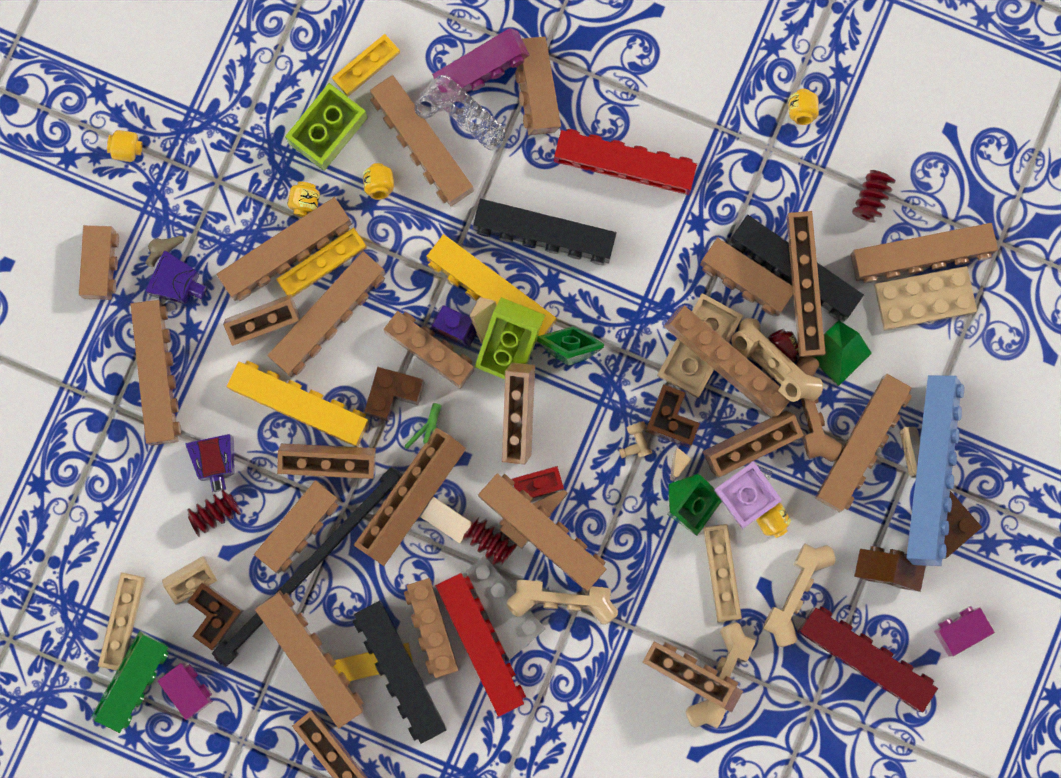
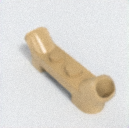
M753 318L742 320L739 324L738 332L732 336L733 347L746 358L751 356L779 382L781 386L778 391L788 400L795 402L801 398L811 401L818 399L823 390L821 378L806 375L761 333V326L758 320Z
M806 543L802 546L793 564L801 569L782 610L772 607L763 626L764 630L774 634L777 646L784 647L796 643L798 638L791 617L793 613L798 614L804 601L800 599L804 591L808 592L814 582V579L811 578L813 572L834 565L836 558L830 546L824 545L813 548Z
M518 580L516 593L507 600L508 609L517 617L523 616L537 603L544 604L543 608L558 609V605L567 606L569 611H581L582 608H588L597 620L605 625L618 615L617 608L610 601L611 589L592 586L588 592L585 591V595L544 592L542 591L543 582Z
M737 622L722 627L720 631L728 651L725 658H720L716 670L719 671L718 677L723 680L725 676L730 678L737 659L744 662L748 661L755 644V639L745 636L741 625ZM708 699L686 709L689 723L694 728L704 724L718 728L726 712L724 708Z

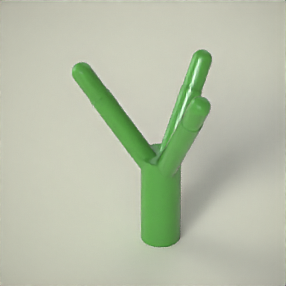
M432 404L427 423L405 444L406 449L425 431L423 443L426 444L428 442L431 431H434L437 427L436 424L442 405Z

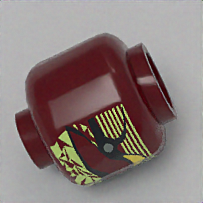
M780 329L768 336L769 341L792 362L798 359V341L792 331Z

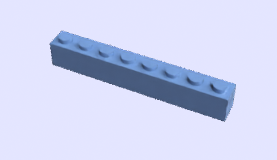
M928 375L907 559L913 565L942 566V559L946 558L947 550L944 540L945 535L949 533L947 513L952 508V501L949 495L950 489L954 487L952 468L957 463V454L954 451L955 443L959 442L957 424L962 418L960 398L964 397V385L957 376Z

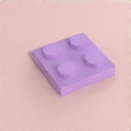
M754 461L714 489L742 529L782 501Z

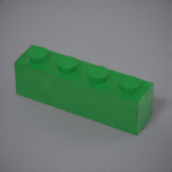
M139 630L91 715L94 721L118 733H121L123 728L126 729L132 720L131 713L133 709L139 707L144 699L143 692L146 686H150L153 683L157 674L155 673L156 668L159 664L162 665L168 656V646L165 643Z

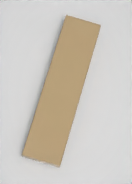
M728 525L703 527L717 622L742 619Z
M121 572L98 667L117 671L128 652L145 577Z

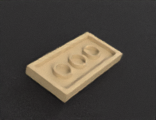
M967 266L874 285L884 331L977 312Z
M703 293L692 310L695 315L728 343L744 316ZM677 338L657 377L699 398L714 369Z

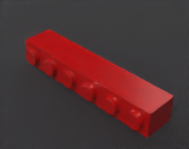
M573 129L561 130L554 155L555 163L685 195L690 194L697 163H694L690 158L679 157L677 159L670 157V154L667 152L657 151V153L647 151L648 149L643 146L636 145L634 148L625 146L624 142L618 140L608 142L602 140L603 138L598 135L590 134L589 137L580 135L579 131Z
M459 573L435 585L497 716L499 717L524 705L523 699L526 698L521 684L516 686L512 679L516 674L510 662L505 664L502 655L506 653L500 641L495 642L491 635L495 630L490 620H484L481 614L485 609L479 597L474 599L470 591L474 587L469 576L463 577L462 573Z

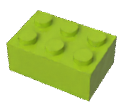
M328 83L286 134L285 138L289 145L325 171L368 117L363 108L332 84Z
M501 297L492 314L475 368L505 379V371L511 363L528 364L545 315Z

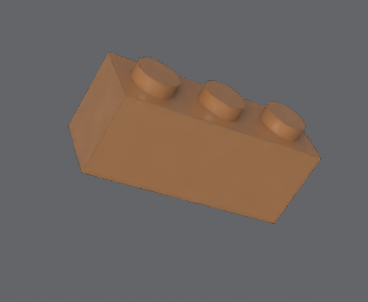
M83 225L79 296L83 299L112 300V294L116 292V280L113 279V273L118 267L115 247L119 246V234L116 233L112 226Z
M290 294L226 318L223 325L231 345L234 346L298 322L300 315Z

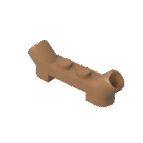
M804 357L798 359L796 366L806 375L814 376L819 367V362L814 357ZM801 398L810 434L802 437L807 457L812 459L821 456L830 462L835 461L843 447L841 443L824 434L822 426H825L824 417L821 412L818 413L816 407L818 399L811 401Z

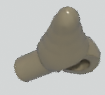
M184 237L153 239L148 245L151 254L145 264L153 268L163 252H170L184 241Z

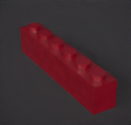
M820 606L819 609L816 607L811 609L797 631L799 634L917 712L923 713L938 690L933 685L935 681L923 673L919 676L913 672L914 667L904 660H901V662L896 661L892 658L894 654L882 646L878 649L872 645L873 640L863 633L860 636L851 631L853 627L843 620L837 622L831 618L833 614L824 607Z

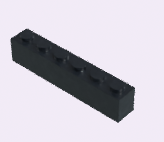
M481 198L473 223V230L477 231L478 235L490 237L491 234L500 236V240L513 243V240L520 241L523 246L529 248H536V246L544 247L545 251L553 254H558L559 251L568 253L567 256L573 259L588 258L591 259V263L597 265L609 264L617 234L614 231Z
M747 214L729 241L732 243V247L742 254L745 252L752 257L751 260L762 267H767L771 270V273L780 279H784L792 286L789 242ZM817 262L821 306L829 310L828 314L834 319L846 321L864 294Z
M381 600L355 613L356 619L352 620L358 633L363 631L367 639L363 643L368 653H374L378 660L374 664L380 676L385 674L389 682L386 684V688L391 697H397L400 703L397 709L401 717L409 720L411 727L408 730L413 740H419L420 744L447 731L445 723Z

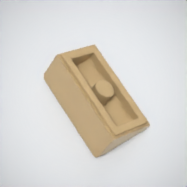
M482 297L478 298L470 314L481 343L484 341L492 314L497 306L495 301Z
M905 427L899 433L908 473L910 476H915L917 473L920 438L916 427Z
M676 448L673 453L670 480L672 481L677 479L691 461V458L679 448Z
M435 497L431 499L421 516L422 519L458 543L462 542L464 534L473 524Z
M204 556L162 580L163 587L175 605L192 596L202 582L211 585L217 581Z

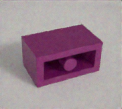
M972 606L961 610L959 612L960 617L952 621L950 617L938 624L940 628L934 632L948 656H955L995 633L980 607L973 609Z
M180 663L157 682L184 719L189 720L213 702L210 698L212 693L204 683L200 685L196 679L198 674L190 664L186 666L185 663Z

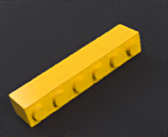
M443 234L426 256L427 261L430 262L428 266L437 273H440V271L448 276L447 280L456 287L459 285L467 290L465 293L475 301L482 297L493 300L498 304L502 297L544 314L545 318L538 336L547 334L556 323L557 318L446 235Z
M246 360L245 364L238 361L226 386L229 390L352 446H359L370 423L365 418V413L356 409L350 412L343 409L345 405L339 401L332 399L331 402L322 399L323 395L311 389L308 393L301 390L302 385L289 380L286 383L279 380L281 376L270 370L264 373L258 370V365Z

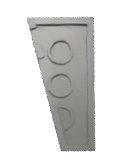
M485 556L466 571L509 660L546 630L530 610L521 617L512 614L507 607V600L515 594V591Z

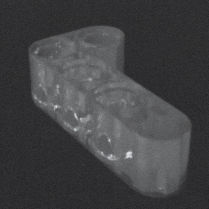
M446 75L438 76L418 96L414 109L419 117L424 119L430 118L442 107L486 149L493 151L501 147L505 135L503 126L450 77ZM437 86H444L448 91L440 92ZM427 101L432 107L425 108L421 102ZM454 102H461L465 107L458 108L454 105ZM471 118H479L482 121V123L475 124L472 122Z

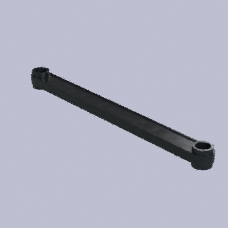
M390 467L379 479L381 484L277 592L281 590L283 595L288 593L290 596L366 515L393 490L403 475L397 469ZM256 613L229 642L224 640L212 652L214 659L220 665L227 667L239 655L237 650L264 623L260 616Z

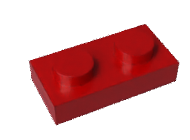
M558 466L512 478L515 482L514 488L519 492L524 490L532 498L564 490Z

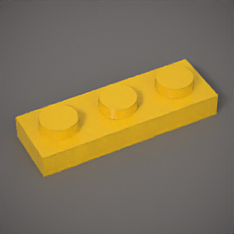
M383 34L335 74L332 79L348 97L398 56L400 50L386 34Z

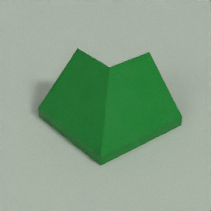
M837 321L824 334L825 355L815 356L814 358L818 360L819 368L839 386L872 352L860 333L841 321Z
M574 326L537 337V341L553 357L568 366L585 361L604 348V343Z
M699 474L668 484L670 511L667 515L696 536L722 502L714 491L715 488Z

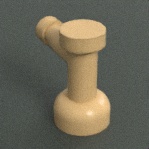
M642 421L626 427L628 433L634 435L637 444L625 449H619L621 458L637 453L639 458L652 454V450L648 449L643 431L646 429L645 422Z

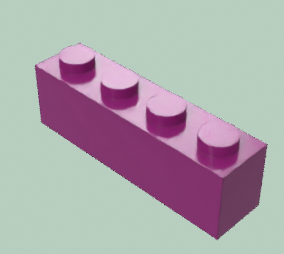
M509 28L432 75L443 98L457 102L465 98L467 92L484 87L485 82L489 79H497L504 75L506 69L520 66L524 63V59L530 55L519 32Z

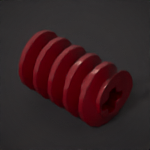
M870 170V173L865 177L866 182L862 185L864 190L859 192L860 199L856 200L855 204L857 207L853 208L852 213L862 220L875 223L874 217H882V213L877 210L885 209L886 207L881 203V200H889V197L884 192H892L893 190L887 184H894L896 180L884 172Z
M222 490L221 499L215 494L213 495L214 503L205 499L204 508L198 503L196 504L197 512H193L190 508L187 509L188 519L198 537H200L199 529L207 533L209 531L208 525L213 529L217 528L216 520L224 524L225 515L229 519L234 518L233 511L241 515V510L232 494Z
M478 517L464 534L463 540L466 541L472 538L470 546L474 547L480 544L478 552L481 553L487 550L485 558L489 559L494 556L492 564L496 565L501 562L502 566L516 549L517 544L508 547L510 539L507 537L501 541L502 532L500 531L494 535L495 526L492 525L486 528L488 520L485 519L478 522Z

